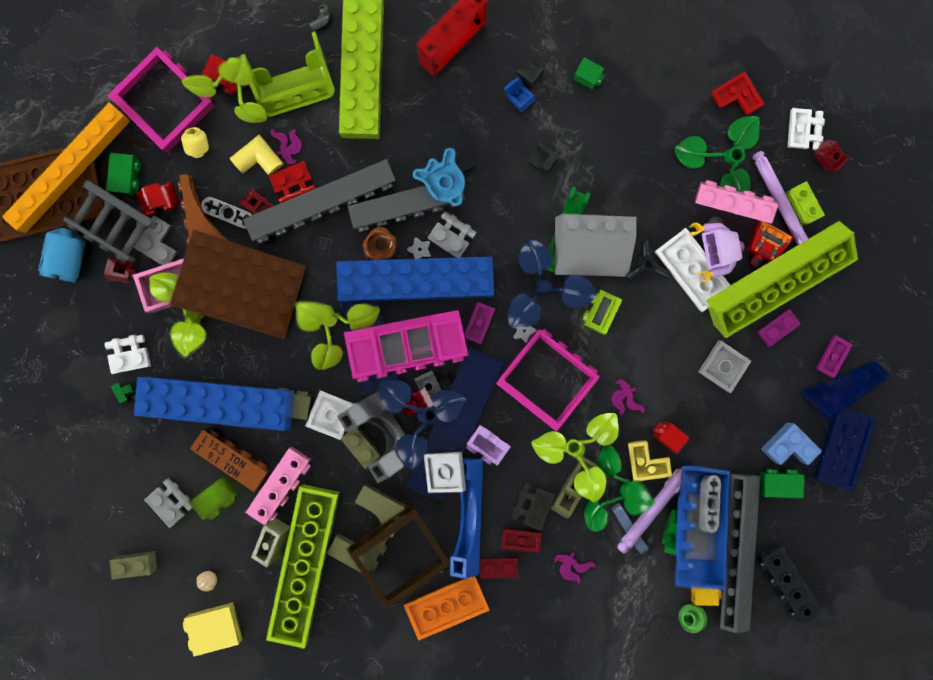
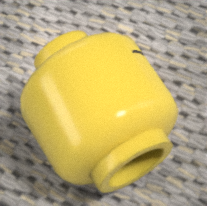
M196 127L185 130L181 137L185 153L194 158L202 157L209 149L205 132Z

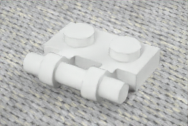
M792 108L790 110L787 148L808 149L809 142L813 143L812 150L819 148L824 137L822 136V126L825 124L823 111H816L814 118L811 117L812 110ZM811 125L814 126V135L810 134Z
M134 334L129 335L128 338H114L109 342H105L106 350L114 349L115 354L107 355L111 374L151 366L148 349L139 348V343L145 342L144 335L136 336ZM123 346H131V351L123 352Z

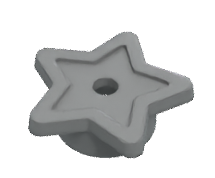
M415 237L414 245L409 247L407 251L414 254L415 259L431 257L428 251L431 242H421Z
M531 326L517 328L514 339L522 338L527 343L537 330Z

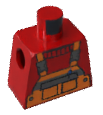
M761 220L756 222L746 250L754 255L750 265L759 269L764 261L769 263L778 258L794 237Z

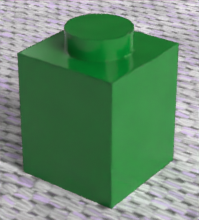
M584 57L573 79L593 90L595 85L599 86L604 78L602 74L604 68Z

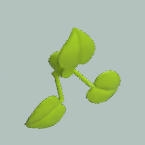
M243 56L238 59L229 58L226 63L222 64L219 67L220 76L214 83H212L209 77L201 75L190 76L182 80V84L189 91L201 97L215 95V87L218 86L223 78L233 83L236 82L240 106L235 107V114L240 119L250 123H261L268 120L267 111L261 105L252 102L244 104L242 101L241 85H249L253 79L251 69Z
M165 272L151 276L149 282L153 297L161 302L171 301L178 276ZM183 309L185 322H178L173 326L171 338L180 354L187 357L192 351L200 347L205 340V331L201 327V319L204 318V315L191 311L188 312Z
M311 302L296 303L297 322L301 329L315 331L320 328L321 324L326 329L328 344H318L312 351L311 359L314 367L318 370H325L335 366L342 359L343 352L341 347L331 345L329 327L336 324L338 318L344 323L350 324L352 331L370 328L378 319L379 306L369 304L354 305L347 313V320L340 313H335L330 305Z
M615 413L599 415L589 422L586 431L592 437L590 440H581L580 442L578 440H570L566 445L565 437L559 432L552 431L531 442L537 455L547 463L556 464L561 462L564 458V452H568L572 457L577 458L585 471L579 472L576 475L574 487L578 494L593 502H597L603 496L606 489V476L598 467L588 470L582 459L585 452L583 445L595 441L602 446L614 443L619 434L618 417Z

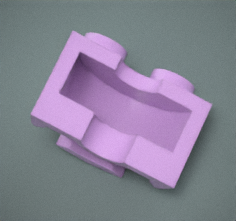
M479 425L467 442L466 448L474 454L476 452L483 455L481 459L491 465L493 462L498 465L511 446L499 439L498 436Z

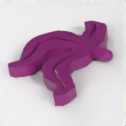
M271 129V136L281 141V151L276 152V155H282L289 165L296 164L297 161H293L291 155L300 153L302 149V142L295 135L296 130L293 129L290 132L292 144L287 147L288 137L281 132H274V129Z
M622 379L616 381L615 384H619L621 390L613 392L612 403L620 410L619 415H622L625 411L622 400L626 396V406L634 411L640 410L641 413H644V407L633 402L632 392L637 389L635 387L630 388V385Z
M574 552L570 556L567 554L556 555L554 562H563L559 569L561 576L566 580H576L578 584L580 583V577L578 574L571 572V565L579 573L587 571L590 567H595V564L591 561L583 564L577 563L573 558Z

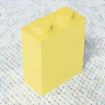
M233 602L191 613L184 618L183 628L188 633V647L193 652V656L239 645L243 640Z

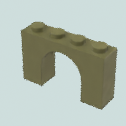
M365 483L355 501L356 504L373 512L379 518L381 524L402 511L406 506ZM338 533L326 554L360 572L346 549L355 542ZM388 538L359 557L368 572L375 571L379 563L376 559L379 554L383 556L388 545L385 543Z

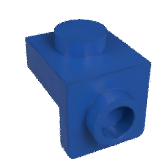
M516 77L504 87L508 99L521 112L536 101L535 96L523 85L519 77Z

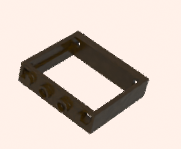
M412 504L346 548L349 556L386 610L396 606L402 598L412 595L418 587L429 583L435 575L445 572L448 566H450L449 560ZM415 519L440 559L385 596L359 557Z

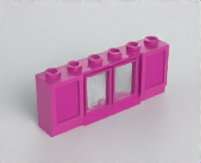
M459 310L344 333L353 380L357 379L358 382L367 381L369 376L374 375L377 378L387 377L388 373L393 371L396 374L406 373L408 368L413 367L415 371L426 369L428 364H434V367L442 366L448 360H452L453 363L464 361V357L468 356Z

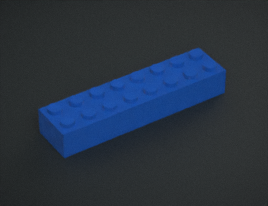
M492 257L336 262L338 303L492 298L494 296Z
M137 377L134 416L285 431L291 429L294 391L158 377Z

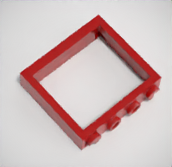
M459 0L417 43L420 65L433 77L486 24L488 0ZM476 19L481 22L479 25L474 22ZM432 45L434 48L429 52V48Z

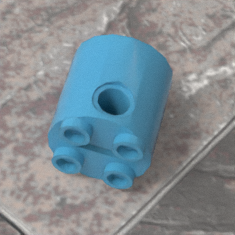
M58 228L47 232L38 271H40L39 275L56 278V275H60L59 279L75 282L79 277L86 241L77 232L68 229Z

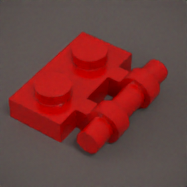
M304 161L269 175L275 193L284 192L285 196L278 198L280 204L315 189L314 184L308 187L305 184L311 181L312 178ZM296 186H300L301 190H298L296 192L291 193L289 190Z

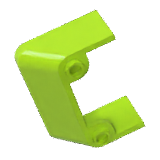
M312 32L316 49L307 53L305 57L306 67L272 78L269 71L265 68L251 69L253 79L249 85L257 103L267 111V116H275L333 96L335 91L316 32ZM245 54L241 55V56H243V58H244L245 61L247 62L248 66L250 67L249 62H248V60H247V58H246V55H245Z

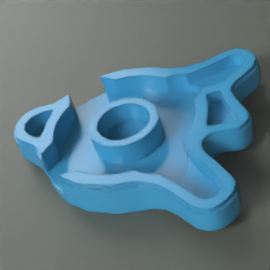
M447 148L441 163L431 158L426 168L413 171V177L422 181L426 185L428 192L436 200L458 206L463 201L462 193L465 187V178L462 171L456 165L455 150Z

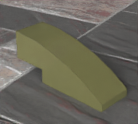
M582 456L588 470L593 467H599ZM580 461L569 475L550 508L565 518L572 515L577 503L582 499V496L578 494L574 487L576 475L579 472L585 471Z

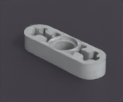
M212 197L205 198L201 204V208L206 214L246 230L244 222L237 219L238 212H241L239 216L243 218L253 215L248 211ZM213 201V205L220 208V210L211 209L209 211L207 204H211ZM227 208H231L234 211V215L230 219L224 217V211Z
M705 475L701 480L699 527L703 532H715L719 526L721 481L716 475ZM709 498L712 500L711 508H709L707 504Z

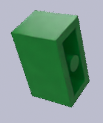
M110 153L107 192L117 195L135 196L136 191L139 189V181L137 180L138 172L141 170L139 158L134 155Z
M766 469V472H760L759 495L764 497L804 498V475L798 473V470L786 469V472H778V469Z

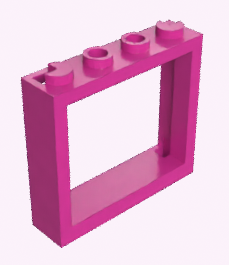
M156 47L108 97L161 150L168 153L181 141L185 130L195 127L216 105L211 101L213 99L212 96H198L202 102L163 139L122 98L160 59L181 80L187 78L185 75L187 71L179 63L175 65L171 61L173 57L165 49L161 51Z
M538 329L500 376L496 384L557 431L599 379V376L596 374L598 371L590 364L585 366L581 362L583 359L576 353L570 354L566 351L568 347L561 341L556 343L551 339L553 335L545 329L542 331ZM538 338L542 339L589 377L556 420L505 381Z

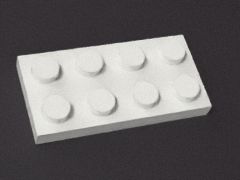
M685 228L657 249L655 253L700 312H703L708 308L706 300L726 289L730 284L724 276L710 277V280L707 282H699L705 279V275L703 273L697 275V273L705 270L709 272L711 269H708L704 250L693 236L689 235L690 232Z

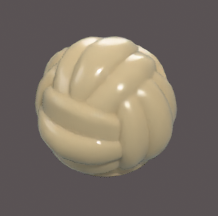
M211 571L201 573L197 577V587L205 592L213 590L217 584L216 574Z

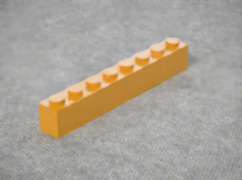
M108 103L2 217L15 230L27 233L126 127L130 120L118 108Z

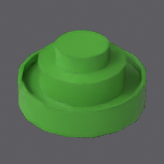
M691 603L681 608L679 621L687 632L698 633L706 627L707 616L702 607Z

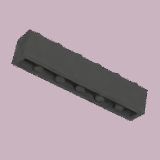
M425 185L347 207L353 229L355 231L359 230V233L369 231L370 227L375 225L377 227H384L389 225L388 222L395 220L396 223L406 221L409 216L414 215V218L426 215L425 212L433 211V213L443 211V207L451 205V208L462 206V203L458 206H453L449 202L436 200L428 192ZM463 192V193H462V197H463V201H462V202H465V196H464V192Z

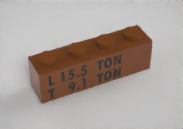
M213 428L203 429L190 449L251 491H257L270 472L267 469L268 465L260 460L255 461L252 459V455L244 449L242 451L235 447L236 444L233 441L221 438L217 430Z

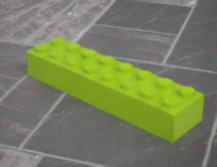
M343 0L339 134L342 138L380 139L384 0Z
M838 221L706 300L713 325L725 338H728L858 260L854 233Z
M305 484L299 487L267 641L305 648L308 643L325 566L326 553L328 552L340 496L338 491Z

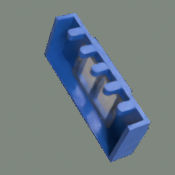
M681 466L680 496H678L675 555H677L675 586L725 590L730 471L697 466ZM705 475H716L721 481L719 526L715 532H703L699 527L701 480ZM710 498L707 503L709 508L712 507V500Z

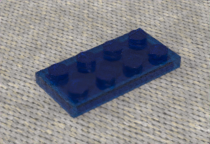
M837 406L815 480L854 492L877 418Z

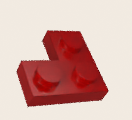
M745 72L711 92L720 109L737 100L746 116L764 105Z

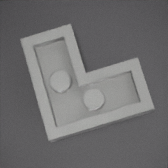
M153 216L152 220L159 224L155 230L149 227L147 230H144L134 248L159 264L165 265L171 263L178 253L163 243L172 226L157 216Z

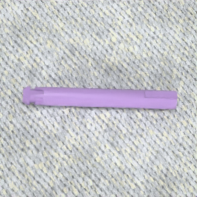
M759 151L753 155V160H756L755 164L772 197L775 198L774 201L777 202L778 209L798 246L808 240V237L767 157H764L765 153Z
M677 468L674 471L672 477H669L663 489L655 497L656 503L642 513L621 539V543L617 547L619 551L625 554L629 548L631 549L673 495L680 491L681 469Z

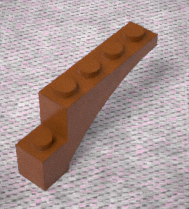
M188 174L180 175L181 181H178V186L183 194L181 206L186 214L184 226L189 233L187 245L193 230L229 241L217 230L202 210L195 191L193 178Z

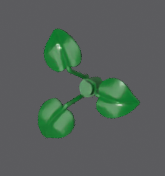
M747 116L734 121L730 125L727 134L728 138L734 141V147L727 149L726 152L705 153L707 149L705 141L698 136H691L675 146L676 157L684 166L695 169L703 166L704 157L724 156L725 160L733 164L730 169L731 173L725 174L721 178L720 187L728 185L735 187L736 191L744 192V190L750 191L749 174L744 169H737L735 171L734 169L739 165L738 162L743 161L745 158V151L743 149H750L756 145L759 139L760 118L757 116Z
M612 445L604 446L598 456V468L604 472L606 478L612 476L614 479L624 482V484L620 488L622 496L602 502L601 504L599 500L597 502L588 501L584 510V518L587 527L591 531H602L607 526L608 513L603 508L605 505L625 499L624 505L626 510L630 514L636 515L647 511L656 503L642 483L639 481L630 482L629 479L616 475L621 471L622 467L620 457Z

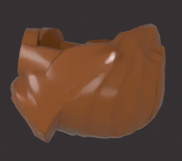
M384 227L374 228L363 241L362 246L366 258L369 260H389L392 258L396 248V237Z

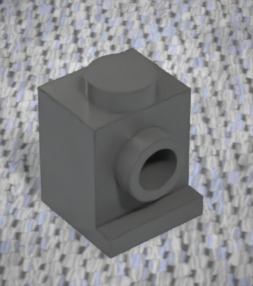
M433 370L414 378L419 390L425 388L427 383L432 384V389L426 390L431 399L436 392L442 391Z

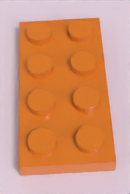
M476 576L466 579L462 578L404 603L418 641L490 611Z

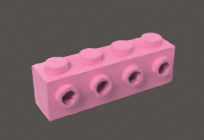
M709 180L700 182L695 198L697 204L768 223L773 222L778 207L773 197L763 195L761 198L755 196L756 193L747 190L739 192L736 191L735 187L728 185L720 187L717 186L716 182Z
M294 447L289 448L245 513L263 525L274 520L278 515L276 510L279 506L283 507L288 501L289 497L287 494L289 491H294L300 483L298 480L300 475H305L311 467L308 464L311 459Z

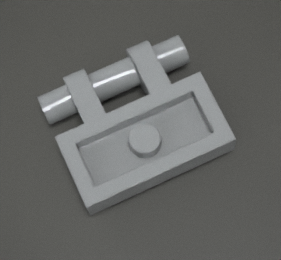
M444 212L441 218L447 221V223L443 226L437 222L427 239L455 258H461L469 246V243L464 240L465 236L468 235L473 239L477 232L471 229L472 226L465 225L457 220L455 215ZM452 225L461 231L459 236L450 231Z
M167 478L163 482L167 490L164 491L159 486L144 501L171 528L186 515L181 508L184 506L190 511L194 505L190 502L188 495L185 496L179 490V485L176 482L173 483L170 478ZM171 494L179 500L177 504L170 497Z

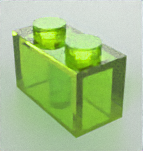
M222 477L189 503L202 520L208 517L212 520L220 513L218 510L221 507L227 508L235 502L233 498L238 494L227 479Z

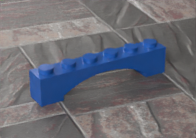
M462 458L466 491L459 492L461 501L460 530L454 554L450 556V576L465 579L479 575L483 459Z

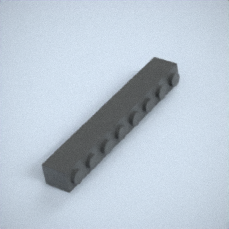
M386 159L247 217L243 221L252 241L261 244L268 241V237L272 235L281 236L287 233V229L291 227L297 229L304 226V222L310 219L312 221L319 220L323 217L322 214L329 212L333 214L338 212L343 205H354L362 197H365V199L371 198L376 195L375 192L381 189L383 192L393 188L396 180Z
M731 474L726 580L725 590L722 592L720 629L733 633L750 631L760 476L750 474Z

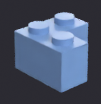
M789 422L761 448L774 463L780 465L791 454L801 463L809 465L822 452L794 423Z

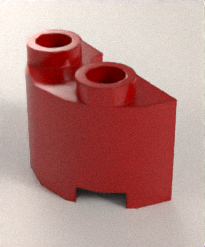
M167 182L159 186V183L141 188L142 192H136L141 211L148 217L156 215V211L159 209L170 211L175 208L174 206L179 205L172 182Z

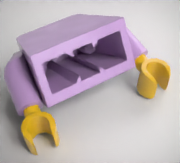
M699 223L690 225L689 228L694 227L697 232H691L690 236H696L700 232H704L702 237L708 269H711L709 272L705 270L697 273V275L702 273L705 275V279L699 282H707L710 280V277L716 278L729 274L736 266V261L742 259L741 252L744 250V243L739 241L738 233L730 231L722 223L704 224V226H701Z

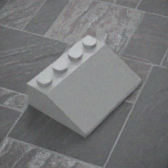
M562 214L555 217V275L625 277L630 271L636 240V217Z

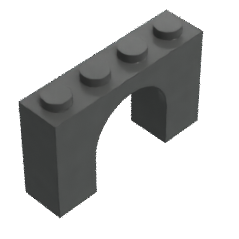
M379 391L337 416L346 432L363 423L374 424L383 432L386 439V451L381 458L367 466L377 483L406 466L400 459L396 449L398 440L405 433L395 419L394 414L386 410L382 405Z

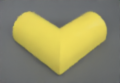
M260 134L230 157V160L242 174L257 162L268 176L284 165Z
M646 440L628 443L633 481L672 477L669 457L650 460L648 442Z

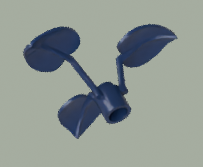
M528 239L525 241L520 252L519 265L523 271L529 274H534L538 271L540 281L535 288L537 293L531 300L525 294L518 295L512 300L508 311L510 327H530L539 321L541 309L538 304L534 303L539 295L545 296L551 291H563L562 302L569 307L576 308L592 302L596 298L597 293L591 283L581 275L568 277L564 282V288L552 287L548 280H543L542 270L548 269L551 266V254L540 242Z
M401 380L382 381L379 388V396L385 409L392 413H399L405 406L417 411L418 420L422 423L413 436L410 434L403 435L397 442V453L409 469L417 467L424 459V454H427L428 451L427 439L423 436H417L424 427H427V423H433L437 418L443 422L455 420L460 414L467 398L454 391L442 390L436 392L431 399L434 408L426 407L421 409L420 407L407 404L411 399V389L408 384Z

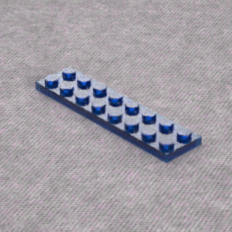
M469 347L467 351L468 356L464 358L450 391L463 395L467 400L455 420L443 422L437 418L427 439V453L462 452L463 455L467 442L474 431L504 362ZM423 459L414 468L406 487L441 502L445 492L428 493Z

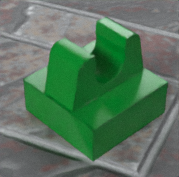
M119 383L111 386L120 405L128 402L126 396L134 392L130 384L122 388Z

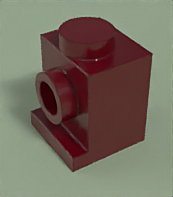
M831 140L822 142L814 152L822 167L833 172H837L850 159L844 154L838 143Z
M108 257L104 276L106 281L109 282L116 281L129 284L130 279H134L133 275L136 274V268H133V262L127 260L125 263L118 258Z

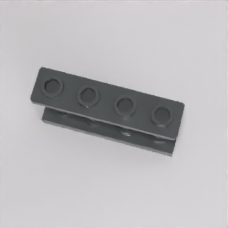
M87 180L83 187L89 190L87 193L89 196L74 220L64 217L63 221L68 223L67 227L77 233L78 231L83 232V237L93 243L94 241L99 242V247L109 253L110 251L117 254L115 257L125 263L127 260L134 262L135 258L130 256L129 253L144 229L147 230L148 227L155 230L159 223ZM102 198L105 200V206L90 230L80 224L95 200ZM118 208L121 210V216L105 240L98 236L97 233L111 210ZM134 218L137 220V227L121 250L114 246L113 243L127 220Z

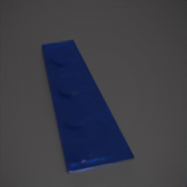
M875 361L857 368L847 375L837 376L832 381H824L817 384L814 388L802 390V395L830 420L887 380L890 374Z

